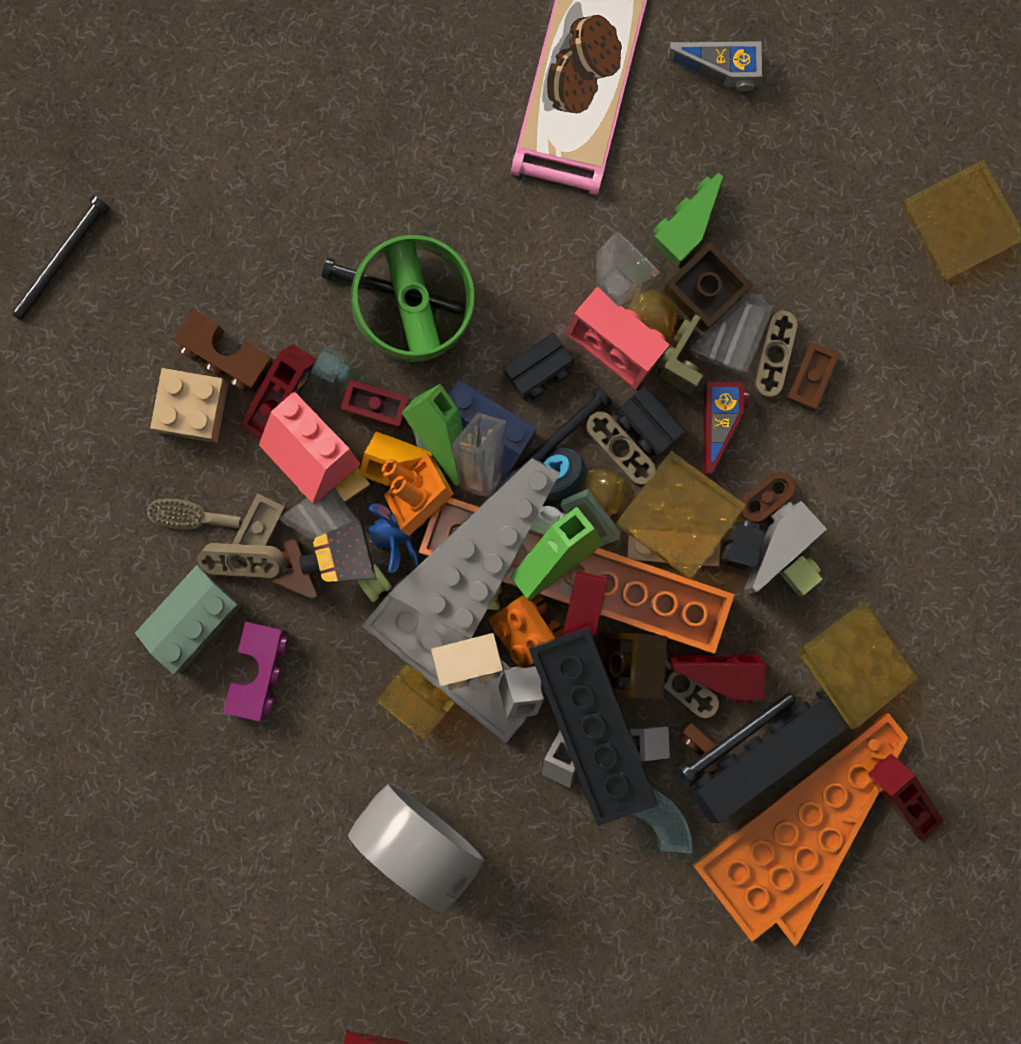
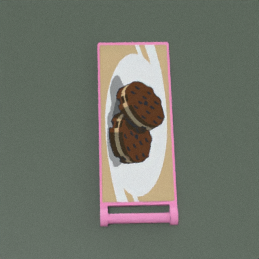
M555 0L513 159L511 175H528L588 190L589 194L598 196L647 0ZM529 155L594 171L593 179L523 162L524 156Z

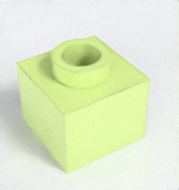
M799 556L779 572L798 596L805 595L823 580L818 574L821 571L820 568L810 557L805 559L803 556Z

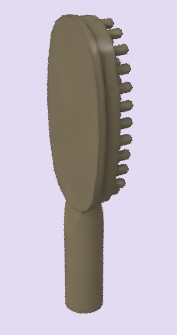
M158 499L153 501L147 509V515L153 523L172 529H197L203 524L240 529L242 517L205 512L200 505L181 499Z

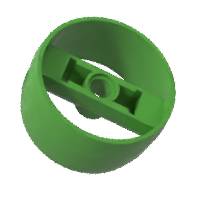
M405 235L389 239L375 247L363 259L356 271L351 291V308L354 321L363 338L375 350L389 358L403 362H422L434 359L455 346L471 323L475 309V288L472 276L460 256L452 248L439 240L421 235ZM416 249L428 251L445 260L457 273L464 288L466 309L459 331L442 345L439 342L429 302V293L425 287ZM383 256L386 258L409 351L393 348L378 339L364 322L359 309L358 290L361 281L368 269ZM409 292H416L421 297V304L411 307L406 304L404 296Z

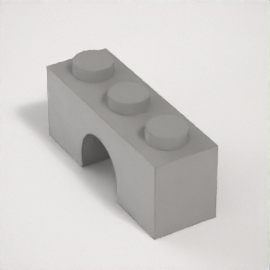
M516 666L504 670L498 689L507 719L537 715L544 700L542 692H545L536 667L522 668Z

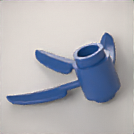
M372 504L369 510L380 516L381 519L376 520L375 525L369 527V531L377 549L383 547L386 549L391 548L388 572L394 573L398 569L401 555L397 545L405 542L416 568L421 564V561L411 543V539L414 538L413 533L408 536L401 531L394 515L391 514L388 508L381 504Z

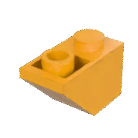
M376 431L364 452L359 475L390 486L393 481L382 473V467L389 459H395L406 469L410 470L426 454H429L431 457L433 455L426 449Z

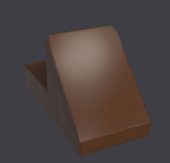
M292 539L284 542L286 550L282 553L285 558V564L288 569L293 567L294 572L274 579L272 582L309 598H319L320 595L312 573L306 575L302 573L299 557L305 555L299 540Z
M687 722L680 730L685 736L682 739L685 745L695 753L699 749L702 751L695 761L716 746L690 722ZM725 754L702 772L718 771L721 768L719 763L728 756Z

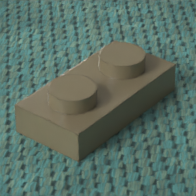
M257 493L232 544L268 546L286 507Z

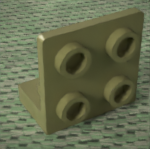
M696 314L691 322L686 319L684 320L673 339V342L677 344L676 348L669 346L658 365V368L662 369L658 378L689 396L703 375L698 372L699 368L687 360L680 362L676 358L701 318Z

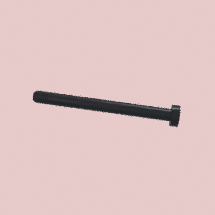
M92 195L89 199L92 205L13 309L12 315L17 319H21L26 315L101 212L107 213L111 208L95 195Z
M327 257L322 271V278L330 280L331 276L353 282L356 271L336 265L335 259ZM369 274L364 275L360 285L395 295L392 281ZM409 292L404 296L406 299L421 303V297L416 292ZM429 293L430 306L455 314L463 313L464 305L462 303Z
M597 387L592 392L594 397L496 485V492L531 458L539 462L542 461L601 406L607 408L612 403L607 393L600 387Z
M792 693L784 695L689 766L684 764L679 766L675 770L679 781L686 787L692 786L696 782L695 777L791 707L796 701L795 695Z

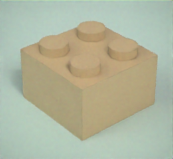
M162 368L150 428L161 434L218 443L228 383L222 378Z
M494 633L431 649L440 686L448 685L449 691L467 686V679L478 677L480 683L498 678L497 672L503 670Z

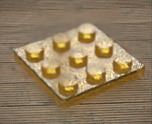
M984 160L903 200L901 203L943 282L1021 243V227Z
M671 451L617 521L616 526L687 578L692 579L743 511L746 504Z
M865 601L855 606L798 650L851 729L863 724L917 679V676Z

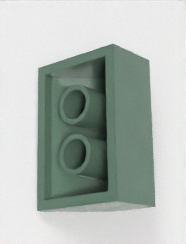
M196 565L135 634L149 653L173 675L181 674L242 607V604L209 574L204 572L199 565Z

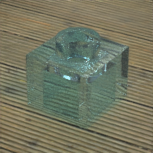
M324 345L311 373L314 377L337 387L339 381L343 383L346 380L351 366L348 365L349 359L346 355Z

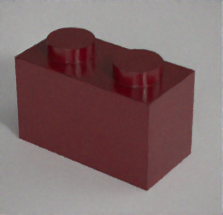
M349 379L340 409L346 415L402 431L406 419L401 412L411 401L407 396Z

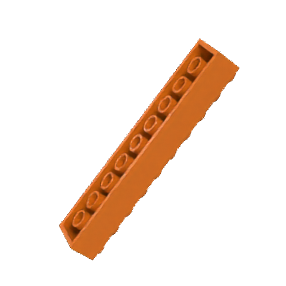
M450 497L444 505L440 506L431 515L419 553L428 557L480 507ZM529 530L502 580L503 583L519 588L511 578V575L545 534ZM600 548L538 594L569 605L577 571L607 577L608 582L600 616L655 635L667 636L669 640L710 654H715L735 595Z

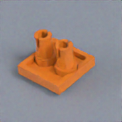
M429 454L421 458L410 470L393 458L389 459L382 467L383 475L393 481L390 489L384 494L385 499L401 531L408 536L418 527L422 526L426 519L440 506L444 505L454 494L436 460Z
M523 595L488 619L495 634L500 637L509 651L511 659L517 666L527 668L534 663L529 651L531 646L561 636L564 631L561 628L553 633V630L560 626L557 621L553 620L546 625L540 614L547 611V603L536 606L537 603L544 600L540 595H536L530 601Z

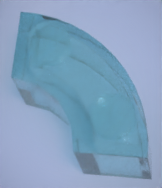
M653 788L658 805L632 814L631 817L642 819L652 826L656 833L657 846L660 851L692 853L691 833L683 814L667 796Z

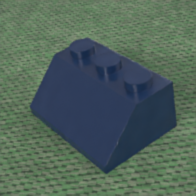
M458 379L449 396L459 409L471 464L501 481L514 469L535 436L537 428Z

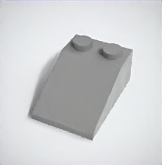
M802 501L794 505L789 502L771 516L774 522L768 526L762 548L759 550L760 556L757 566L752 568L744 588L748 594L758 592L827 530Z

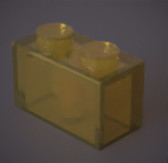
M407 664L394 677L376 701L423 740L429 736L454 705V702L449 699L443 690L435 688L425 680L420 671L411 668Z

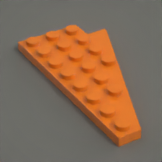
M889 713L882 715L693 864L694 868L751 942L777 923L794 946L799 943L880 792L868 773L879 761L884 760L889 754L892 753L898 758L908 739Z

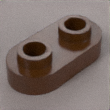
M782 472L773 473L742 497L739 503L741 516L745 520L754 523L767 518L793 496L795 492L793 479L788 474ZM775 483L782 485L783 492L781 494H776L773 491ZM751 502L758 503L759 511L757 513L749 510Z

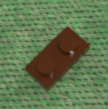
M811 342L786 399L815 411L840 353Z

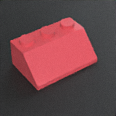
M598 287L595 288L574 313L565 333L635 390L670 345L666 342L663 334L647 327L642 323L638 314L623 308L618 304L613 294L608 291H602Z
M295 391L271 411L259 446L313 505L317 504L361 465L345 443Z

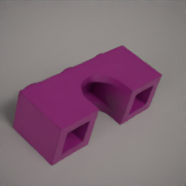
M245 622L238 652L252 656L258 663L259 672L256 679L250 684L230 683L223 713L259 722L265 719V715H271L274 698L270 697L272 685L277 686L280 679L281 668L277 667L279 656H284L287 650L289 638L284 637L286 630Z

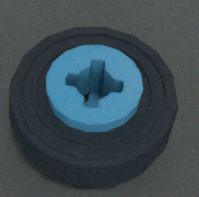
M570 448L554 449L540 461L560 472L547 496L548 500L559 501L572 496L584 485L587 478V467L581 456Z

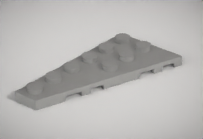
M531 458L388 595L472 638L560 472Z

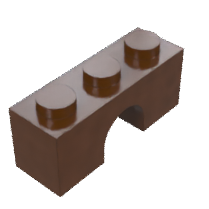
M193 309L174 338V341L181 346L178 351L193 361L196 357L206 361L207 363L204 367L219 377L222 372L232 377L230 383L243 392H246L248 388L256 392L274 360L246 341L233 355L224 356L219 354L217 342L224 330L220 325Z

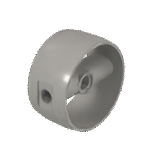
M388 783L376 794L357 818L348 834L354 846L382 873L417 900L441 913H444L456 902L477 875L484 862L481 854L450 825L414 797L391 783Z

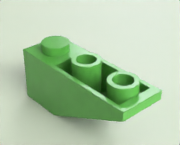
M720 173L716 174L712 179L707 176L695 189L698 193L691 200L686 197L675 208L674 211L677 214L670 221L665 218L653 230L656 235L652 243L677 268L699 247L703 239L723 178Z
M439 384L415 397L401 413L423 441L426 448L438 461L446 475L457 486L471 471L472 464L459 409L442 385Z
M576 507L549 528L511 575V578L528 601H530L604 545L595 528L579 508Z

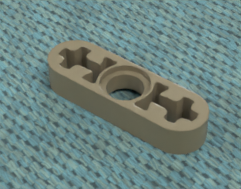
M788 311L777 312L768 324L754 382L755 391L763 398L775 397L784 385L798 326L796 317ZM782 318L786 319V325L791 326V329L785 330L782 340H788V344L780 340L771 341V336L775 339L778 337L780 328L775 325V322L779 323ZM771 347H778L783 351L784 359L782 362L773 363L769 360L767 352ZM770 369H781V373L775 371L772 382L777 384V387H772L769 392L766 391L765 385L761 384V380L767 379Z
M605 412L592 414L586 424L588 435L632 483L636 485L648 484L655 475L653 462L609 414ZM595 419L600 422L606 420L607 425L605 428L610 434H612L613 430L619 433L613 436L607 445L602 442L607 436L602 431L597 433L593 431L595 427L593 421ZM618 440L625 441L629 445V453L625 457L615 456L612 452L614 442ZM634 452L639 455L634 461L639 466L644 464L648 466L646 471L648 477L646 479L643 476L638 478L634 476L636 468L631 463L628 468L622 464L628 461Z
M210 543L200 552L197 562L204 572L212 575L272 578L284 566L285 558L283 553L273 546ZM234 555L244 557L248 565H240L235 560Z
M667 654V655H666V661H665V667H666L668 670H670V669H671V665H670L669 661L667 660V658H668V654ZM677 671L671 672L664 686L670 694L698 717L709 718L717 712L719 701L712 691L687 677L689 680L688 689L685 692L678 693L672 687V680L681 673ZM695 685L700 688V690L695 692L697 695L704 699L707 696L711 698L709 701L711 709L709 711L705 709L701 710V712L698 711L699 703L692 697L689 703L684 699L694 691Z

